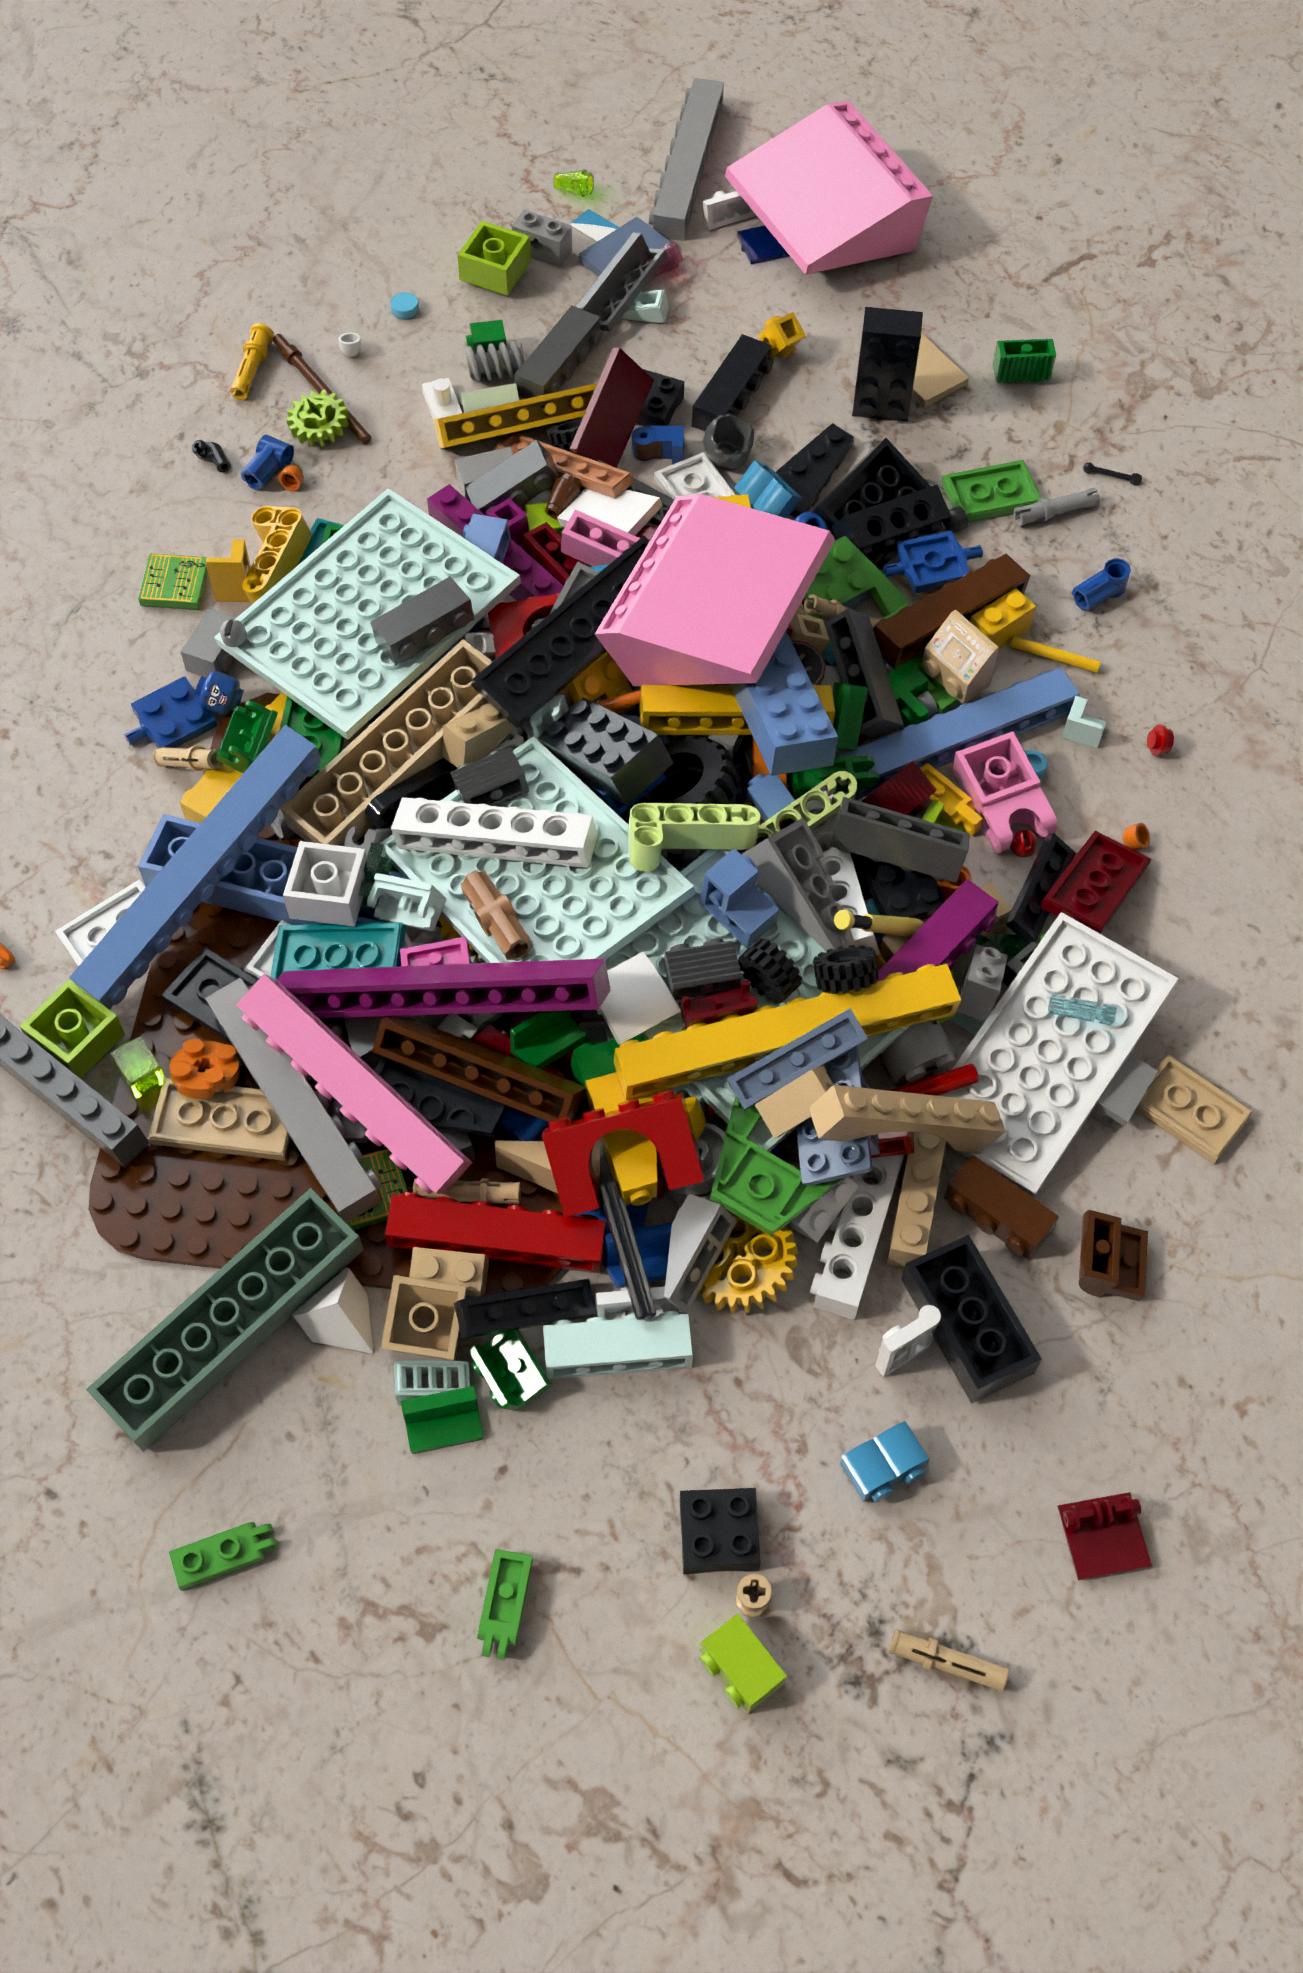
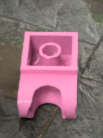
M1013 731L955 753L952 772L962 791L972 798V804L976 808L975 812L983 818L981 827L995 853L1000 854L1010 850L1013 839L1010 826L1013 824H1027L1031 826L1039 837H1045L1056 832L1057 818L1040 787L1038 776Z

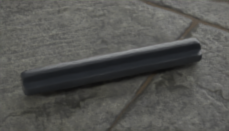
M606 1181L599 1185V1192L635 1318L637 1320H646L656 1315L651 1291L618 1181Z

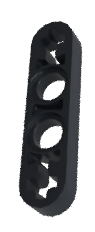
M445 758L440 759L374 797L366 807L365 816L378 827L389 824L395 819L402 797L430 800L454 786L450 772L457 770V767Z

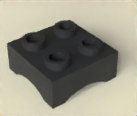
M643 369L654 379V382L636 423L643 426H669L676 408L684 399L685 381Z
M756 1488L680 1491L683 1574H698L711 1571H759L761 1561Z

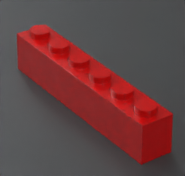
M404 1192L401 1195L392 1194L385 1237L387 1247L413 1250V1247L484 1254L490 1260L599 1273L605 1221L599 1220L598 1217L590 1214H581L578 1217H564L563 1213L556 1210H544L542 1213L528 1211L527 1208L518 1205L499 1208L493 1207L491 1203L485 1201H474L472 1204L459 1203L451 1197L442 1196L435 1200L422 1198L417 1193Z

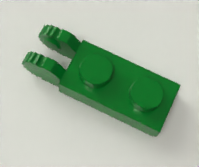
M872 755L835 757L833 766L787 773L793 797L804 795L838 771L851 773L855 777L857 788L859 789L874 787L880 781L877 772L869 771L875 765ZM837 783L836 791L847 790L849 785L842 786L840 783Z

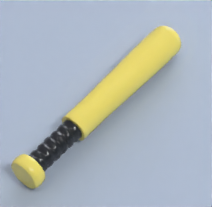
M840 910L834 917L835 926L839 930L847 931L851 928H858L866 932L911 938L924 924L923 921L917 918L872 914L862 916L854 915L849 910Z

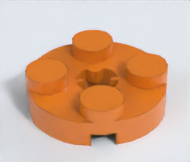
M197 1038L185 1041L183 1048L175 1053L169 1064L170 1078L176 1085L177 1091L193 1099L213 1098V1092L222 1089L226 1093L235 1086L240 1076L239 1061L236 1050L232 1045L214 1041H201ZM205 1067L210 1068V1069H206L205 1072H199V1069H201V1068H205Z

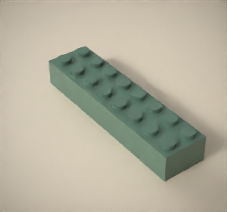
M310 1188L86 1390L144 1452L292 1316L293 1312L323 1288L364 1250L359 1236Z

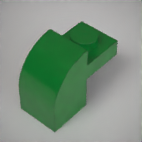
M909 660L888 674L904 727L927 721L929 711L916 698L927 691L929 680Z

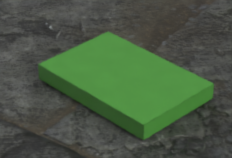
M1024 460L942 476V485L952 508L956 506L962 507L967 515L968 523L1014 514L1016 507L1034 504L1038 502V499H1042Z

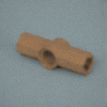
M475 870L467 874L460 886L468 902L474 908L475 916L488 937L492 936L507 961H519L526 957L533 945L530 937L519 923L518 916L507 896L499 893L485 871L478 872Z

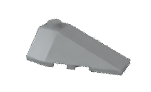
M804 818L799 819L741 854L742 856H748L755 863L758 870L756 883L825 951L831 948L836 950L839 946L848 948L849 945L855 944L850 929L844 931L839 930L835 926L834 917L843 908L834 901L830 890L834 886L831 875L825 876L820 859L824 857L821 846Z

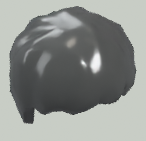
M735 415L718 416L707 426L702 441L705 447V454L711 462L721 468L734 470L744 465L748 460L754 442V429L752 425H749L747 421L739 419Z

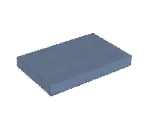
M635 217L580 252L578 260L599 277L633 232L642 234L648 248L665 249L667 254L673 251V243L639 217ZM649 258L646 263L652 261L653 259Z

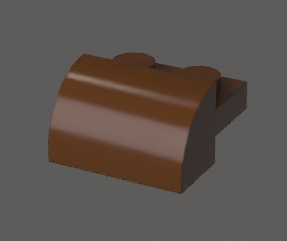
M1087 1210L1082 1217L1079 1287L1086 1293L1099 1298L1107 1293L1135 1301L1142 1300L1146 1292L1148 1231L1122 1225V1218Z

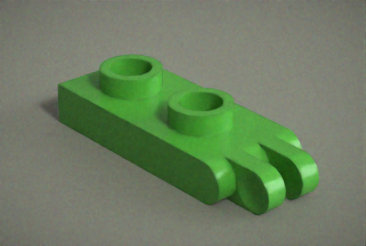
M248 1522L169 1551L179 1589L181 1591L265 1560L264 1553L278 1547L276 1538L260 1541L261 1538L269 1536L274 1532L272 1524L256 1527L255 1522Z
M495 1549L477 1639L484 1640L482 1648L483 1657L490 1658L493 1642L499 1643L497 1659L505 1660L508 1645L516 1646L533 1564V1555Z

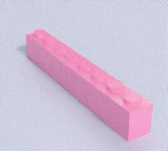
M263 974L237 1003L236 1006L244 1012L242 1019L257 1031L261 1028L269 1036L266 1041L272 1048L281 1054L285 1051L292 1057L293 1060L290 1064L305 1077L310 1074L318 1082L315 1088L329 1100L334 1097L342 1105L339 1110L353 1123L359 1121L367 1128L364 1134L377 1146L381 1147L384 1144L392 1152L389 1157L397 1166L403 1170L409 1168L418 1177L415 1179V1182L428 1194L432 1192L445 1194L473 1163L276 978Z

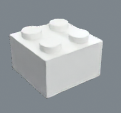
M300 841L283 893L289 918L355 927L371 873L365 849Z

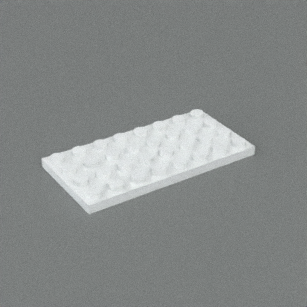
M1061 912L953 1067V1069L968 1064H974L979 1075V1081L975 1084L938 1095L995 1102L1000 1112L1006 1132L981 1153H960L968 1158L974 1155L1028 1195L1035 1198L1096 1106L1097 1101L1176 986L1179 978Z

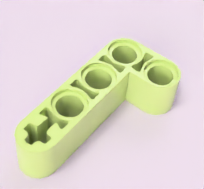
M838 771L759 825L757 838H768L781 830L779 825L785 819H793L796 822L804 818L810 830H813L838 812L843 796L850 799L855 798L857 791L855 777L846 771ZM837 783H840L842 786L848 784L847 794H844L842 791L836 793L832 798L833 805H831L828 797L835 793ZM812 800H818L823 803L825 808L819 814H812L807 810L806 805Z
M636 804L630 810L627 835L630 863L635 869L647 872L655 870L659 866L661 849H750L756 844L760 812L755 807L744 804Z

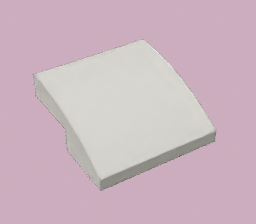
M644 952L607 971L611 991L597 1012L599 1015H603L618 1045L681 1011L662 977Z

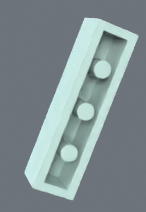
M666 1311L646 1320H637L635 1314H629L624 1316L623 1319L617 1320L593 1317L588 1319L587 1322L572 1323L569 1320H558L550 1325L543 1326L546 1374L548 1379L692 1368L693 1354L688 1314Z

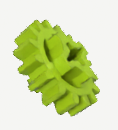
M311 390V396L306 397V395L301 394L300 402L292 401L294 409H287L289 417L286 418L292 437H298L301 444L308 440L310 447H313L315 442H319L321 446H324L327 439L335 442L334 435L342 436L344 434L342 427H348L349 425L347 421L349 414L342 398L338 399L334 392L327 396L326 390H322L320 395H316V392Z

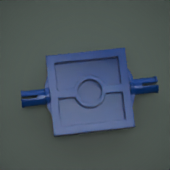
M952 531L896 542L895 551L900 562L884 565V574H886V578L903 574L908 579L914 594L937 590L949 582L953 583L969 572L967 560L982 558L983 550L981 545L964 549L956 541Z
M183 676L130 703L133 712L139 719L140 727L125 733L124 736L130 746L147 737L157 747L177 748L217 727V724L210 711L200 706V695L195 694V689L187 678Z

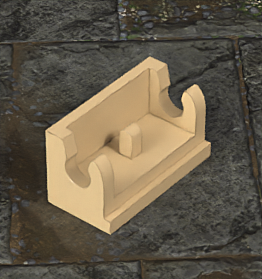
M824 1065L811 1069L755 1104L774 1139L810 1118L809 1107L834 1085L826 1073L827 1070Z

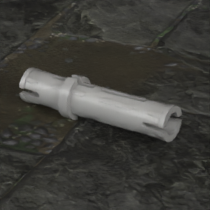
M1090 488L1054 499H1038V502L1034 504L1016 507L1014 509V519H1021L1016 522L1018 526L1039 520L1041 522L1050 521V518L1098 506L1100 495L1097 493L1098 490L1096 488Z

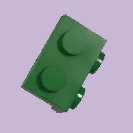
M519 1329L498 1333L483 1346L474 1344L468 1349L473 1357V1368L482 1378L486 1379L491 1388L489 1391L490 1396L500 1408L520 1411L552 1386Z

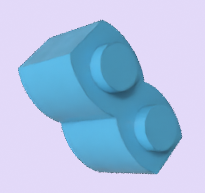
M757 460L753 461L734 487L740 495H749L751 508L754 507L756 510L784 518L789 517L802 499L774 470Z
M906 1421L844 1454L841 1457L840 1465L861 1500L866 1502L873 1499L877 1503L894 1492L892 1486L905 1481L909 1485L923 1477L926 1473L924 1468L927 1467L929 1458Z

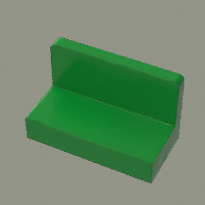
M834 682L832 692L835 707L833 727L838 735L836 749L857 750L868 687Z
M570 1010L541 1011L510 1031L511 1053L517 1060L543 1069L586 1043L587 1034L570 1016Z
M474 1386L401 1401L409 1447L412 1454L483 1439Z

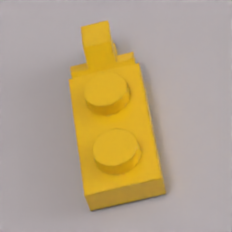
M929 763L923 765L920 769L937 789L929 798L944 803L942 818L954 827L958 825L963 827L964 831L970 833L971 836L981 830L983 818L975 812L976 808L972 804V798Z

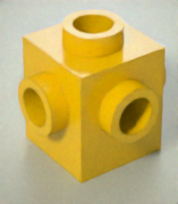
M794 312L780 318L778 315L772 317L764 323L766 328L757 335L760 341L772 345V358L779 355L782 358L790 356L797 351L795 346L806 337Z

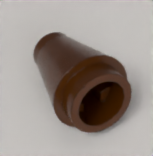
M562 474L560 478L555 479L545 508L548 516L558 520L557 517L581 493L582 485L578 479L569 474Z

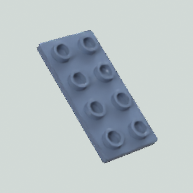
M858 1047L824 1066L834 1085L871 1089L861 1074ZM812 1117L796 1126L801 1180L805 1186L870 1172L873 1169L871 1156L880 1154L878 1134L847 1142L823 1140L818 1138Z

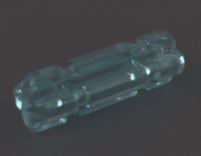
M1059 994L1051 995L1048 1012L1051 1014L1062 1016V1013H1067V1017L1094 1022V1019L1099 1020L1100 1024L1113 1025L1117 1009L1113 1005L1103 1003V1006H1097L1098 1002L1074 997L1067 1000L1064 995Z

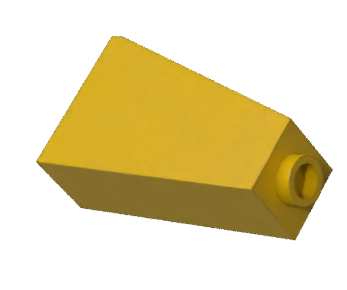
M617 1072L585 1081L586 1099L590 1110L604 1108L605 1113L618 1110V1104L628 1100L639 1099L640 1104L653 1101L652 1095L655 1094L654 1092L625 1100ZM618 1129L603 1135L600 1140L613 1179L618 1181L625 1205L639 1206L657 1197V1148L653 1142L642 1133L630 1129Z

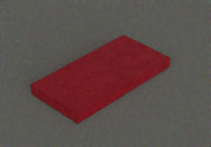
M621 348L612 349L570 446V450L577 455L595 461L601 460L615 468L618 467L654 382V379Z
M1094 831L1045 896L1040 907L1056 916H1059L1062 912L1102 934L1145 873L1152 859L1098 831Z

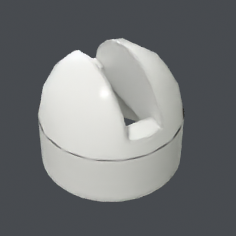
M349 332L338 337L341 353L348 357L356 356L359 353L361 339L358 334Z

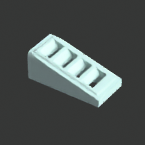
M665 290L640 292L620 319L665 323L669 310Z
M394 1361V1386L397 1404H401L402 1400L470 1387L469 1361ZM451 1372H458L459 1388H452ZM443 1373L444 1388H437L436 1374ZM428 1374L429 1388H422L421 1375ZM406 1376H413L414 1388H407Z

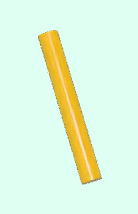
M1017 636L1013 637L1010 646L1014 649L1098 673L1101 661Z

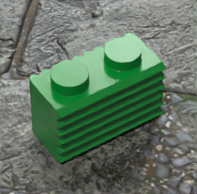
M1053 339L997 341L993 362L996 382L1016 383L1019 381L1021 383L1025 381L1027 383L1028 381L1043 382L1044 380L1049 382L1056 359Z

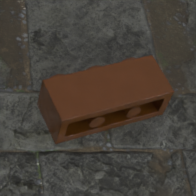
M974 1155L969 1158L948 1183L944 1199L947 1200L949 1206L954 1211L960 1214L965 1213L976 1221L977 1226L983 1232L995 1235L1005 1243L1009 1251L1015 1255L1024 1256L1028 1260L1033 1257L1053 1232L1059 1219L1058 1215Z

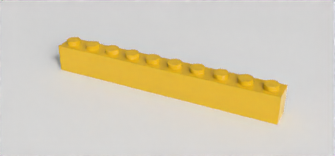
M928 964L920 967L916 972L908 974L896 972L890 974L884 980L870 984L871 987L867 989L861 987V991L849 990V993L845 994L842 991H839L837 994H831V991L827 993L822 992L818 997L810 999L798 997L790 1000L783 1006L775 1008L763 1006L751 1014L743 1016L738 1014L728 1015L722 1018L720 1022L708 1025L706 1023H696L685 1031L677 1033L671 1031L661 1032L655 1035L653 1039L639 1042V1040L626 1041L618 1048H615L614 1065L625 1100L742 1070L851 1008L865 1034L869 1037L954 1015L961 1002V997L948 964L939 966Z

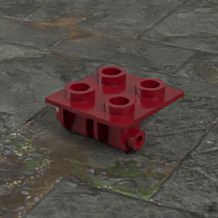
M1130 1492L1057 1506L1078 1581L1152 1567L1137 1514H1141V1505L1138 1499H1132Z

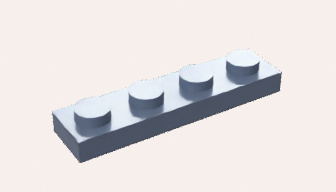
M851 1008L730 1076L727 1078V1081L746 1111L811 1069L825 1066L869 1040Z

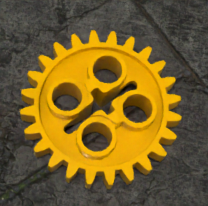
M728 1211L737 1220L731 1234L736 1231H743L745 1233L738 1238L728 1237L718 1256L723 1258L722 1261L713 1265L698 1294L703 1293L702 1297L705 1304L715 1299V1305L719 1311L726 1303L729 1304L733 1314L736 1312L738 1305H743L746 1313H750L751 1303L754 1302L760 1309H764L763 1299L768 1297L771 1301L776 1302L777 1299L774 1291L776 1289L783 1292L787 1291V1286L783 1279L794 1280L795 1278L791 1268L798 1267L797 1257L794 1256L798 1253L796 1243H793L795 1240L792 1230H786V1225L771 1237ZM769 1249L773 1251L768 1256H758V1253L762 1250ZM739 1277H751L750 1280L746 1283H736V1280Z

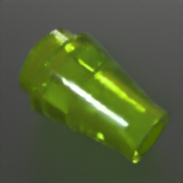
M586 169L555 173L553 184L555 189L585 197L593 192L594 176L592 173L587 172Z

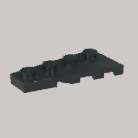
M384 1056L381 1057L374 1070L435 1128L494 1137L510 1107Z

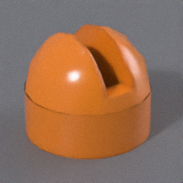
M288 465L278 476L280 484L289 491L298 490L304 479L303 471L296 465Z
M1143 823L1131 825L1124 830L1122 841L1133 850L1146 848L1150 844L1149 830Z

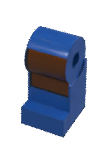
M642 426L632 432V453L636 459L640 461H649L653 458L672 459V465L684 460V426Z

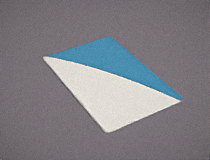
M590 209L570 223L574 228L597 242L619 228Z

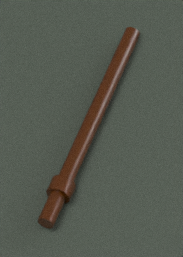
M276 334L273 342L282 351L283 358L290 365H294L319 394L322 390H326L327 396L332 394L333 392L304 361L302 353L295 345H290L282 334ZM348 411V428L362 444L369 443L371 441L370 434Z

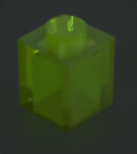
M141 1036L133 1041L122 1043L117 1050L110 1053L119 1073L136 1099L163 1084L165 1077L162 1069Z

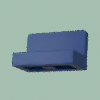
M671 1222L633 1229L648 1283L666 1280ZM604 1234L602 1263L616 1288L627 1287L612 1234Z

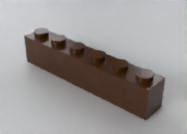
M1006 553L997 559L989 560L984 566L975 571L967 572L959 580L945 584L939 591L931 595H925L917 603L909 607H903L897 614L888 619H881L876 623L873 630L882 658L893 669L924 652L927 644L951 612L957 610L970 621L972 615L1014 588H1017L1024 595L1031 575Z
M388 1016L381 1019L372 1049L374 1053L548 1122L564 1117H569L570 1122L575 1119L585 1089L583 1085L407 1016Z

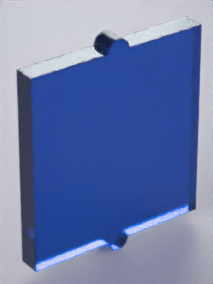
M765 225L737 231V237L742 245L741 251L746 253L751 265L790 256Z

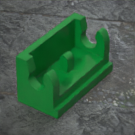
M247 700L246 708L237 706L234 709L216 756V760L241 773H244L265 749L278 715L277 711H271L250 700Z

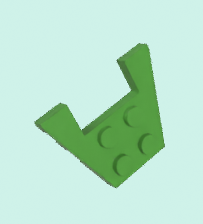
M846 536L833 543L803 598V601L809 599V595L815 594L829 601L837 600L843 605L869 590L884 617L901 606L910 603ZM809 614V615H811V616L814 617V618L822 619L823 621L825 620V619H823V618H821V617H818V616Z
M736 1096L710 1200L721 1204L728 1211L772 1237L847 1177L805 1186L801 1180L800 1170L748 1140L762 1117L756 1106L745 1111Z

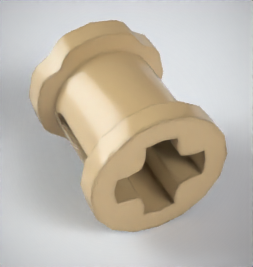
M756 1573L748 1574L741 1579L738 1584L735 1600L737 1608L741 1610L743 1615L751 1618L759 1617L768 1609L772 1594L769 1581L764 1576ZM750 1589L757 1590L759 1598L755 1603L750 1602V1596L748 1595Z

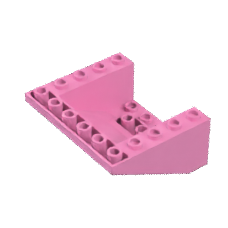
M849 100L823 106L728 166L725 174L726 179L805 275L916 251L933 198L928 189Z
M707 495L677 496L595 632V635L633 686L757 683L835 542V538L829 530Z

